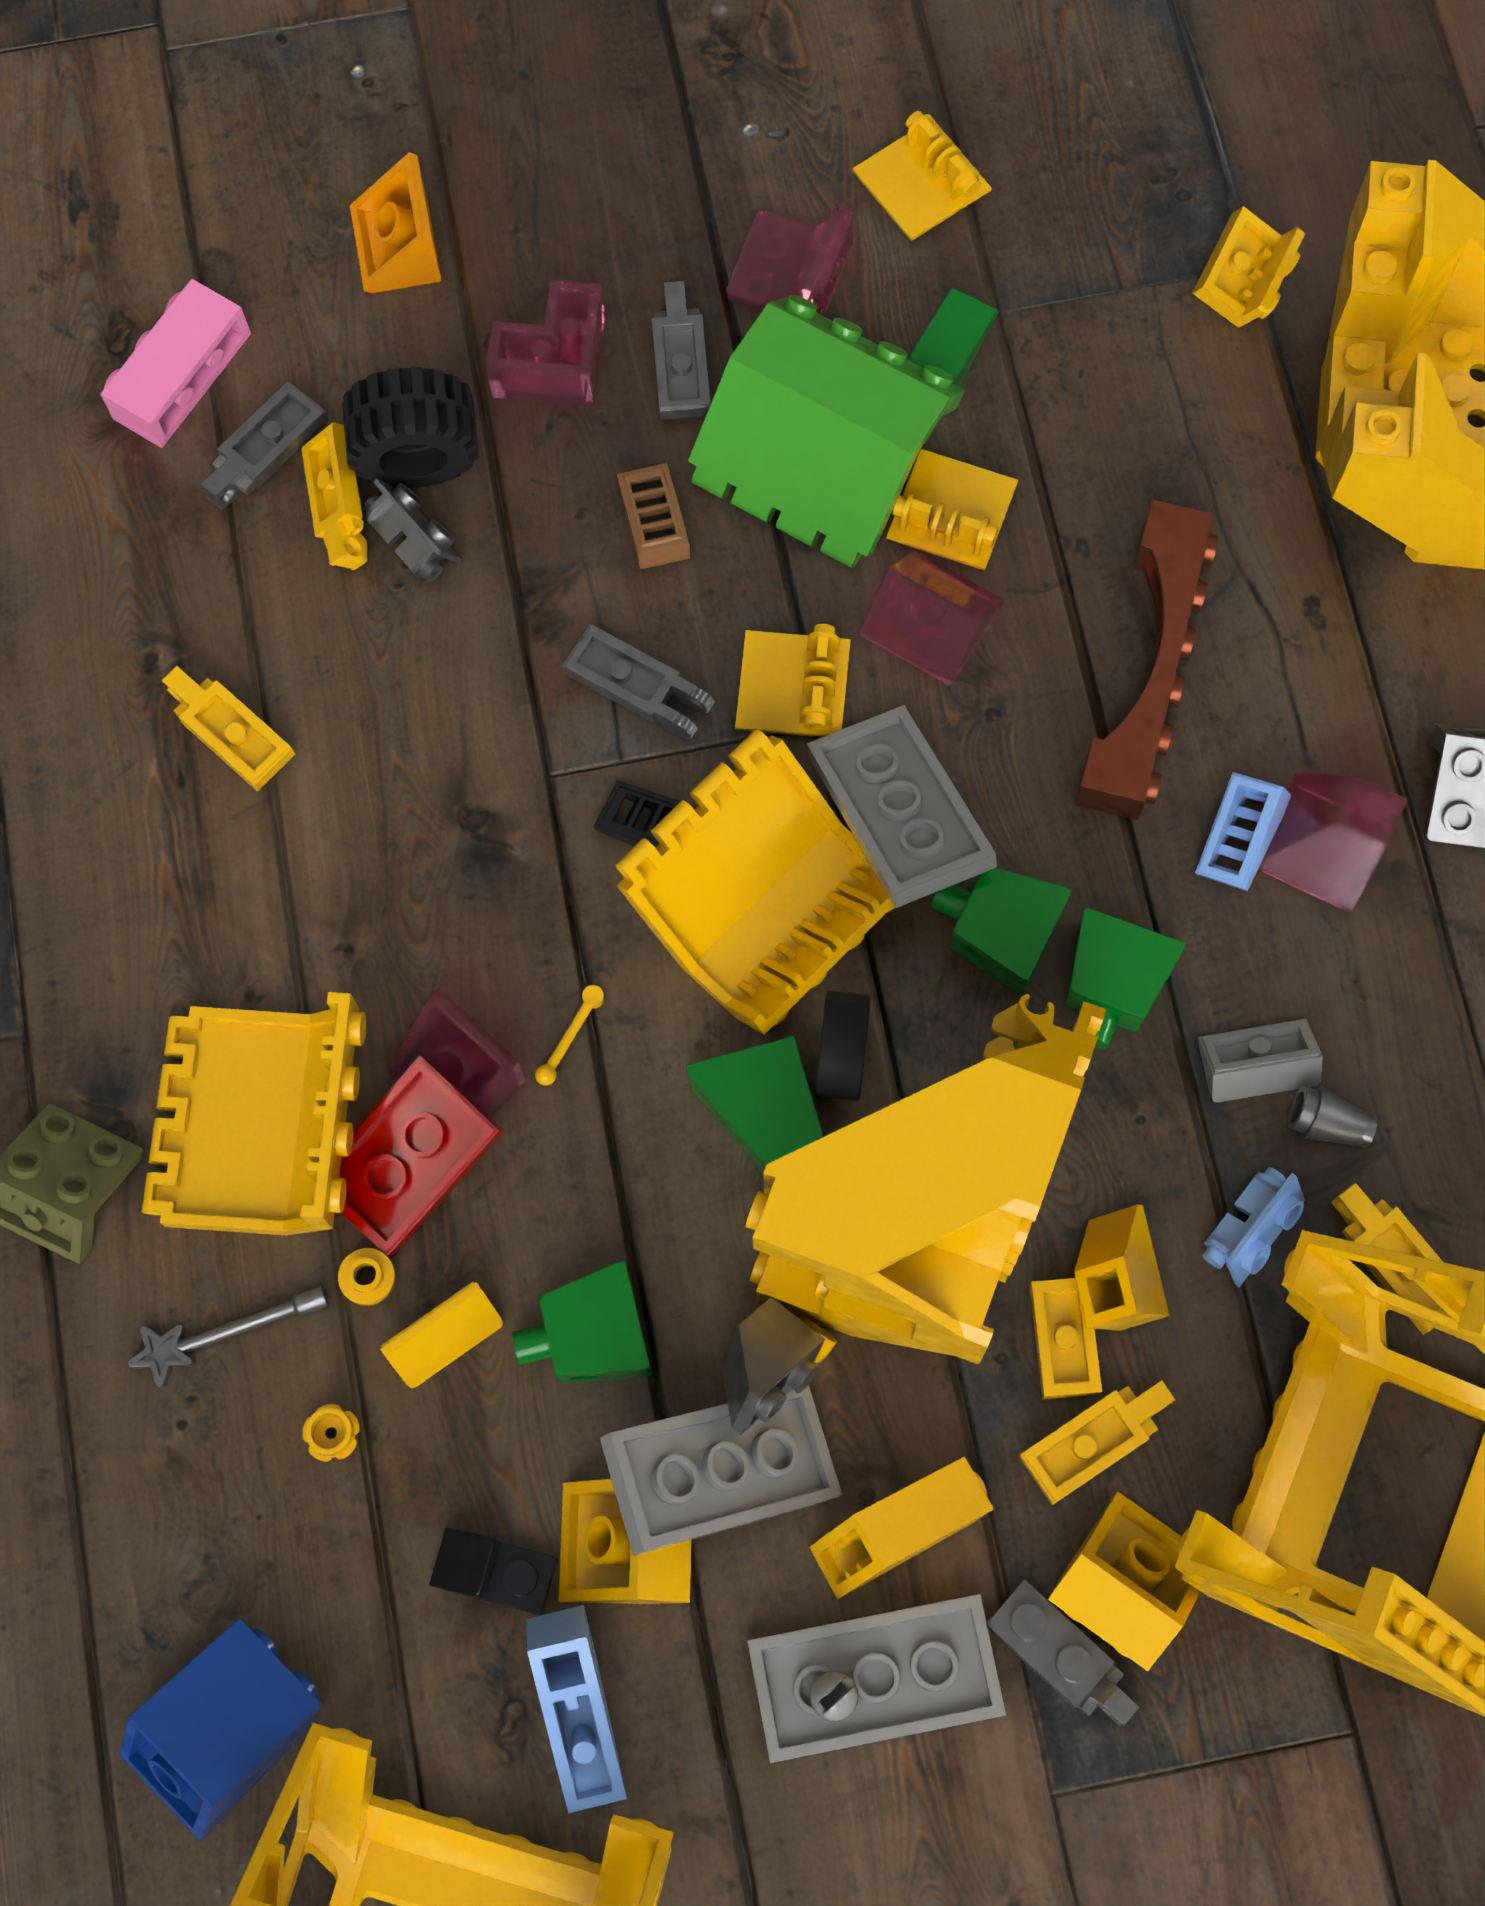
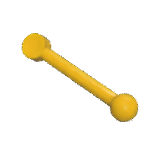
M590 985L583 990L582 1006L548 1062L536 1069L535 1079L539 1084L547 1086L556 1080L557 1072L555 1069L592 1009H597L603 1004L604 993L599 986Z

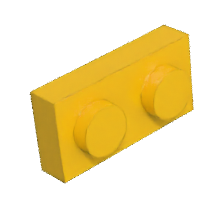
M1076 1278L1032 1281L1029 1287L1042 1400L1100 1395L1102 1393L1095 1329L1087 1328Z

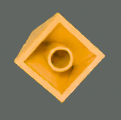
M409 152L350 204L363 289L368 293L373 294L442 281L418 157L416 154Z

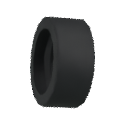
M839 991L826 992L815 1089L816 1096L855 1101L860 1099L870 1013V995Z

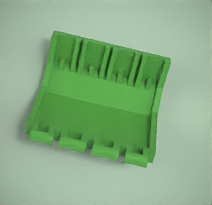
M789 295L788 298L784 297L767 303L730 356L688 459V462L696 466L691 482L721 499L727 497L732 485L737 487L731 504L766 523L771 521L777 509L780 510L781 513L777 520L776 528L811 547L816 544L821 533H823L826 537L820 552L853 569L861 555L868 557L874 553L921 447L941 417L957 409L965 390L953 384L954 377L945 370L932 365H925L922 368L907 360L908 353L902 348L884 341L876 344L862 337L863 330L856 324L841 318H834L831 321L816 313L818 307L813 302L797 295Z

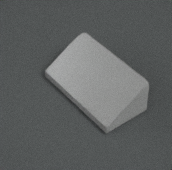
M1307 1019L1198 1037L1207 1085L1213 1102L1219 1103L1300 1089L1302 1086L1313 1087L1321 1082L1323 1056Z

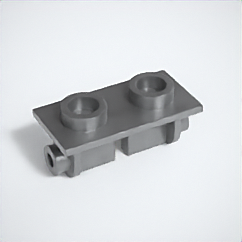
M379 479L373 482L383 494L381 496L373 495L366 500L363 505V509L366 511L365 519L389 545L393 546L403 534L407 536L394 552L417 578H424L427 582H431L442 573L443 568L440 564L445 559L459 564L463 561L451 547L455 541L454 537L436 520L431 519L428 521L419 511L423 503L412 490L402 483L394 487Z

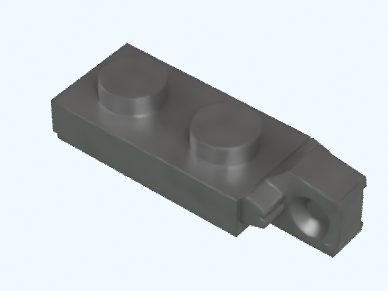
M684 281L664 282L666 311L654 312V318H652L660 420L706 416L711 403L703 315L700 314L699 308H686Z
M286 382L217 448L219 456L212 463L215 471L201 483L206 498L222 511L240 496L241 491L249 495L255 491V488L258 489L329 420L326 410L291 382Z
M1026 1580L1021 1582L988 1620V1629L1073 1708L1079 1707L1085 1714L1090 1716L1097 1707H1100L1119 1726H1124L1139 1709V1706L1116 1686L1124 1674L1113 1665L1115 1661Z

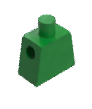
M994 868L980 875L973 891L959 884L937 891L931 908L958 920L950 942V947L955 952L1014 992L1023 996L1061 919L1072 890L1064 886Z
M1086 907L1076 934L1064 1005L1069 1009L1079 1012L1085 1001L1106 1009L1102 1025L1096 1034L1098 1038L1095 1045L1097 1049L1106 1050L1109 1048L1116 1026L1138 1032L1174 970L1186 943Z
M625 1261L610 1265L543 1294L539 1297V1303L544 1324L512 1332L519 1365L552 1358L555 1374L560 1383L642 1378L653 1375Z

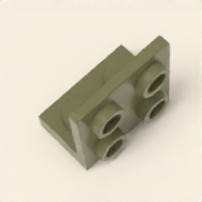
M47 1104L0 1155V1225L80 1265L92 1250L95 1213L140 1162L143 1153L142 1147L56 1105Z

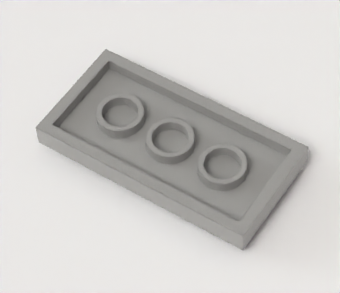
M905 705L806 743L809 759L895 909L997 867L994 849Z
M809 1385L799 1394L792 1389L786 1394L787 1399L781 1409L768 1423L765 1424L759 1419L742 1435L732 1429L728 1403L610 1432L600 1437L633 1556L843 1496Z
M980 1594L747 1641L770 1763L1006 1716ZM829 1671H838L848 1675L854 1681L858 1690V1703L855 1710L850 1716L841 1721H828L821 1718L813 1710L810 1702V1691L814 1681L820 1675ZM841 1681L829 1695L823 1697L819 1702L827 1711L849 1689Z

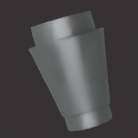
M1316 1085L1313 1089L1302 1086L1297 1091L1290 1106L1287 1123L1288 1127L1298 1131L1299 1137L1303 1139L1352 1146L1357 1145L1367 1148L1374 1138L1378 1121L1376 1116L1368 1114L1366 1111L1324 1087Z

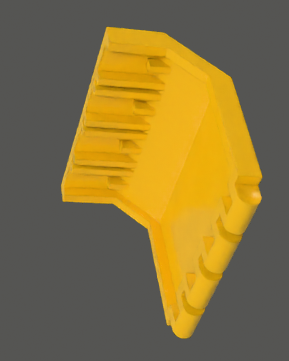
M755 729L728 755L731 762L737 768L734 772L725 763L721 762L690 792V796L698 805L697 808L694 809L689 803L682 800L651 830L652 835L659 843L656 847L647 839L642 838L615 866L624 877L616 886L679 966L737 1020L765 1035L772 1027L780 1024L787 1017L789 1010L811 988L819 985L825 979L827 972L849 950L862 942L865 934L885 913L893 910L895 907L852 832L838 819L784 741L772 735L767 737L762 731Z
M328 992L327 1004L330 1009L313 1014L190 1006L189 1017H169L164 1056L183 1059L182 1065H162L156 1109L165 1112H175V1117L154 1119L148 1163L168 1167L167 1173H147L142 1213L159 1215L160 1223L164 1227L285 1236L333 1229L335 1213H342L346 1202L345 1178H339L342 1156H350L353 1144L352 1122H346L348 1101L357 1100L360 1085L359 1067H353L355 1046H363L366 1036L365 1012H359L360 1009L351 993Z

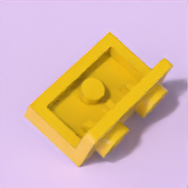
M1242 206L1231 214L1192 294L1238 328L1258 317L1264 319L1274 310L1280 300L1281 294L1278 292V289L1284 277L1294 269L1300 259V253L1297 250L1305 236V232L1295 227L1287 233L1280 235Z

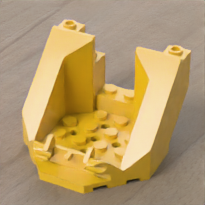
M1428 160L1426 166L1371 161L1350 216L1326 356L1321 367L1315 458L1325 469L1332 499L1405 544L1404 553L1413 562L1485 570V426L1474 427L1468 422L1467 418L1469 415H1477L1485 420V381H1476L1470 375V370L1472 369L1485 373V201L1436 160Z
M1025 994L1017 1004L995 1015L991 1031L999 1037L986 1044L983 1061L768 1163L763 1172L764 1193L758 1191L745 1226L755 1230L753 1249L760 1251L750 1277V1282L758 1285L756 1301L765 1303L772 1297L796 1316L803 1315L815 1323L852 1337L957 1356L979 1365L994 1332V1329L984 1326L983 1322L998 1281L1005 1283L1007 1277L1011 1275L1013 1267L1016 1265L1018 1257L1023 1250L1032 1222L1036 1220L1085 1080L1083 1076L1089 1066L1098 1038L1096 1034L1100 1030L1106 1009L1084 1001L1073 1029L1069 1031L1053 1025L1054 1005L1052 1002L1047 1003L1044 1014H1034L1026 1008L1030 995ZM1014 1042H1017L1016 1048H1014Z

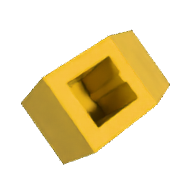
M1137 1204L1089 1220L1074 1270L1087 1328L1121 1331L1170 1316L1143 1205Z

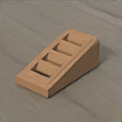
M667 463L617 474L640 570L690 559L689 540ZM660 480V487L632 492L631 486ZM664 496L665 502L636 507V502ZM663 513L669 514V518L642 524L640 522L641 518ZM671 528L673 530V534L645 540L644 534Z

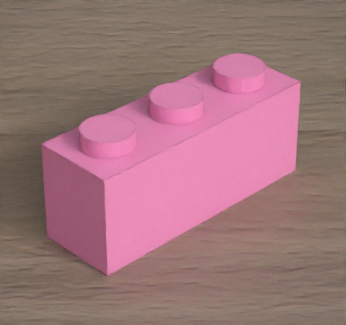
M191 279L181 292L174 294L166 305L165 313L154 327L140 336L134 352L120 369L114 370L106 380L101 396L113 420L163 448L251 335L242 308L196 280Z

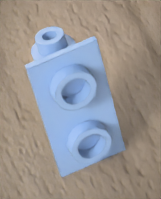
M1268 1167L1264 1173L1257 1172L1234 1203L1236 1209L1250 1216L1247 1221L1243 1222L1227 1212L1209 1238L1204 1242L1207 1249L1202 1254V1257L1217 1269H1221L1226 1263L1234 1284L1239 1288L1250 1273L1254 1275L1264 1267L1270 1256L1271 1245L1282 1230L1291 1229L1300 1218L1305 1199L1297 1176L1291 1173L1286 1179L1279 1171Z

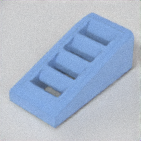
M1232 772L1195 874L1248 891L1285 814L1291 794L1282 786ZM1246 799L1265 803L1262 812L1243 807ZM1240 817L1256 822L1255 831L1234 826L1237 818ZM1229 836L1250 842L1247 851L1227 846L1225 843ZM1219 855L1243 862L1240 871L1216 865Z

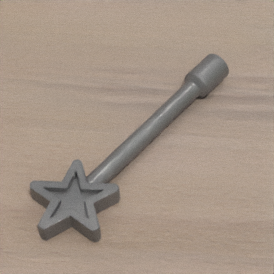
M319 1285L294 1294L290 1301L184 1339L183 1336L186 1330L182 1325H176L162 1337L144 1325L140 1328L145 1349L130 1359L128 1365L132 1369L151 1368L156 1386L162 1389L166 1388L173 1367H193L195 1365V1361L184 1353L293 1314L303 1316L328 1307L329 1302L323 1286Z

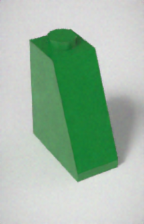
M794 1036L686 1065L690 1090L762 1173L768 1163L824 1137Z

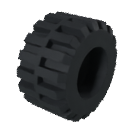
M422 367L387 369L384 372L368 375L367 379L358 380L352 385V389L346 391L343 396L344 402H342L347 463L349 468L355 470V474L362 479H369L371 483L379 479L394 487H397L399 483L404 484L408 488L432 486L461 476L462 472L468 471L473 467V462L477 461L479 454L473 393H471V388L467 383L461 382L460 378L453 374H444L442 370L424 369Z

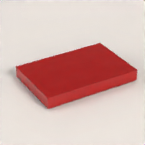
M419 1056L353 1130L351 1154L349 1157L342 1156L339 1178H345L346 1202L342 1214L387 1257H394L505 1131L430 1060L424 1056Z

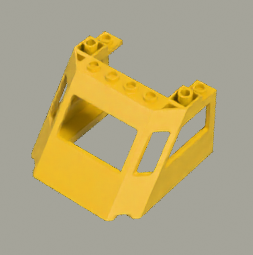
M1302 1230L1295 1249L1289 1253L1284 1266L1285 1276L1281 1285L1289 1291L1286 1302L1309 1321L1310 1324L1304 1340L1297 1345L1294 1351L1293 1369L1284 1393L1275 1402L1273 1423L1264 1447L1257 1452L1254 1458L1253 1477L1244 1501L1237 1506L1234 1512L1232 1531L1209 1514L1196 1510L1190 1527L1185 1530L1180 1539L1178 1547L1179 1557L1174 1568L1183 1573L1182 1580L1208 1597L1485 1717V1432L1427 1598L1396 1574L1375 1567H1371L1365 1587L1362 1588L1318 1569L1316 1564L1382 1383H1393L1485 1422V1389L1388 1349L1385 1319L1387 1311H1395L1474 1344L1485 1355V1272ZM1350 1260L1414 1275L1413 1281L1449 1316L1379 1288ZM1282 1608L1291 1611L1315 1628L1277 1612V1610ZM1342 1608H1344V1609H1346V1610H1349V1611L1355 1613V1615L1349 1614L1348 1612H1346V1611L1343 1610Z
M312 1723L230 1906H288L303 1858L306 1854H312L332 1873L336 1880L329 1906H361L362 1901L368 1897L396 1906H657L671 1854L674 1832L659 1828L644 1819H629L613 1814L602 1864L595 1863L578 1853L559 1852L533 1844L528 1839L519 1835L500 1834L474 1826L470 1821L460 1817L448 1818L416 1808L405 1800H389L373 1795L377 1758L371 1756L372 1740L359 1737L354 1732L344 1728L332 1729ZM299 1797L296 1832L284 1866L285 1845L278 1842Z

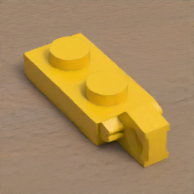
M332 422L301 447L315 537L323 538L328 550L330 565L356 570L367 562V540L360 533L364 525L361 499L359 497L355 470H351L347 463L344 425Z
M178 666L162 679V682L168 687L167 691L180 703L173 711L179 717L181 723L257 792L295 755L292 747L217 680L212 682L209 678H206L198 685Z
M1357 1183L1349 1186L1332 1200L1331 1203L1348 1224L1342 1230L1348 1241L1443 1262L1397 1206L1392 1209L1383 1199L1374 1205ZM1364 1263L1386 1291L1449 1316L1413 1281L1414 1275ZM1409 1318L1423 1335L1433 1329L1431 1326Z
M1162 1380L1138 1397L1134 1395L1129 1386L1119 1392L1115 1390L1024 1451L1019 1457L1053 1506L1150 1439L1149 1436L1159 1430L1151 1417L1172 1404L1175 1398Z

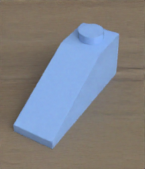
M584 1605L526 1619L527 1653L568 1814L627 1799L599 1665Z

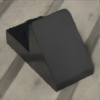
M445 1528L429 1586L541 1616L544 1613L558 1558L503 1543L492 1537Z

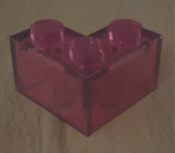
M550 279L544 325L492 321L486 361L492 398L594 406L606 317L602 284Z

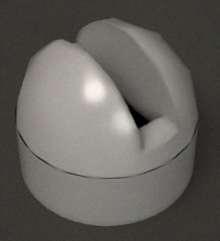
M829 1671L823 1673L814 1681L810 1691V1702L813 1710L821 1718L828 1721H841L850 1716L855 1710L858 1703V1690L854 1681L848 1675L838 1671ZM842 1681L849 1691L826 1711L819 1701L829 1695Z

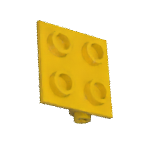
M921 111L914 112L907 119L905 125L908 127V132L905 136L852 168L853 173L910 241L915 240L992 190L979 171L963 155L951 138L946 135L930 114L924 115Z
M920 449L902 496L899 495L893 508L892 515H894L886 539L985 571L1017 487L1018 479Z
M829 624L815 625L814 632L809 635L746 630L735 730L754 731L759 729L762 732L813 737H824L842 730L851 639L839 638L835 634V627Z

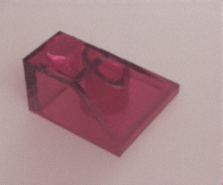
M1296 773L1287 790L1291 794V798L1285 814L1258 871L1351 913L1384 852L1408 799L1358 776Z

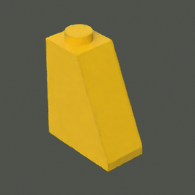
M964 1456L855 1513L809 1548L838 1600L966 1528L994 1510L987 1497V1489L983 1480L976 1472L972 1471Z

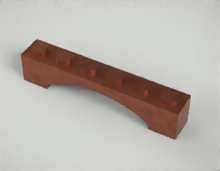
M1153 499L1151 501L1134 569L1144 571L1154 601L1157 638L1152 673L1139 700L1120 725L1104 740L1092 738L1075 802L1076 806L1138 821L1144 803L1151 805L1155 803L1162 774L1152 770L1156 754L1166 756L1174 727L1172 724L1164 723L1168 706L1178 707L1185 681L1184 676L1176 675L1179 658L1189 660L1197 629L1189 628L1187 625L1191 611L1200 613L1208 582L1198 579L1202 565L1211 567L1219 540L1218 535L1210 534L1214 517L1213 513Z

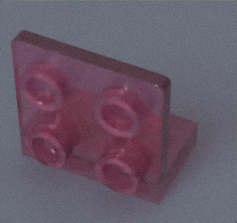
M835 203L828 222L821 220L818 226L763 210L758 211L727 286V298L764 309L769 302L784 297L788 298L789 295H797L816 304L818 307L816 313L825 317L853 244L854 208Z

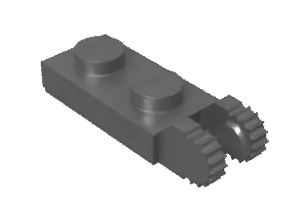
M592 624L588 625L562 665L563 674L652 723L656 720L666 730L687 740H691L698 728L687 716L665 705L672 693L682 703L704 713H708L715 702L706 691L680 677V672Z

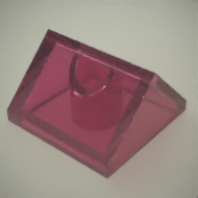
M913 550L889 568L860 631V636L951 686L1003 606L1004 599Z
M440 988L432 992L388 1067L392 1073L400 1078L419 1056H424L490 1118L527 1083L520 1063Z

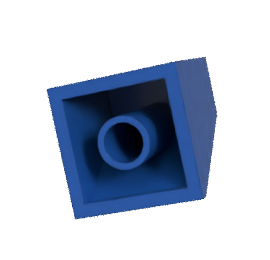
M241 1619L236 1621L129 1716L119 1753L199 1841L220 1822L311 1727L322 1706L317 1700L318 1692L313 1683L300 1671L295 1670L292 1673L276 1657L278 1652L272 1640L258 1628H254L251 1631Z

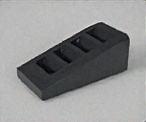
M617 780L594 824V829L633 847L642 838L647 839L656 847L659 843L652 835L651 830L660 822L662 816H666L681 801ZM626 799L634 804L625 822L621 824L615 822L614 819L623 801ZM647 808L652 812L643 830L635 829L634 826L643 809Z

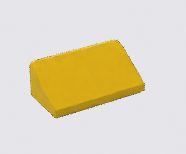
M471 1282L383 1343L380 1350L405 1384L412 1389L418 1387L503 1326V1320L478 1283Z

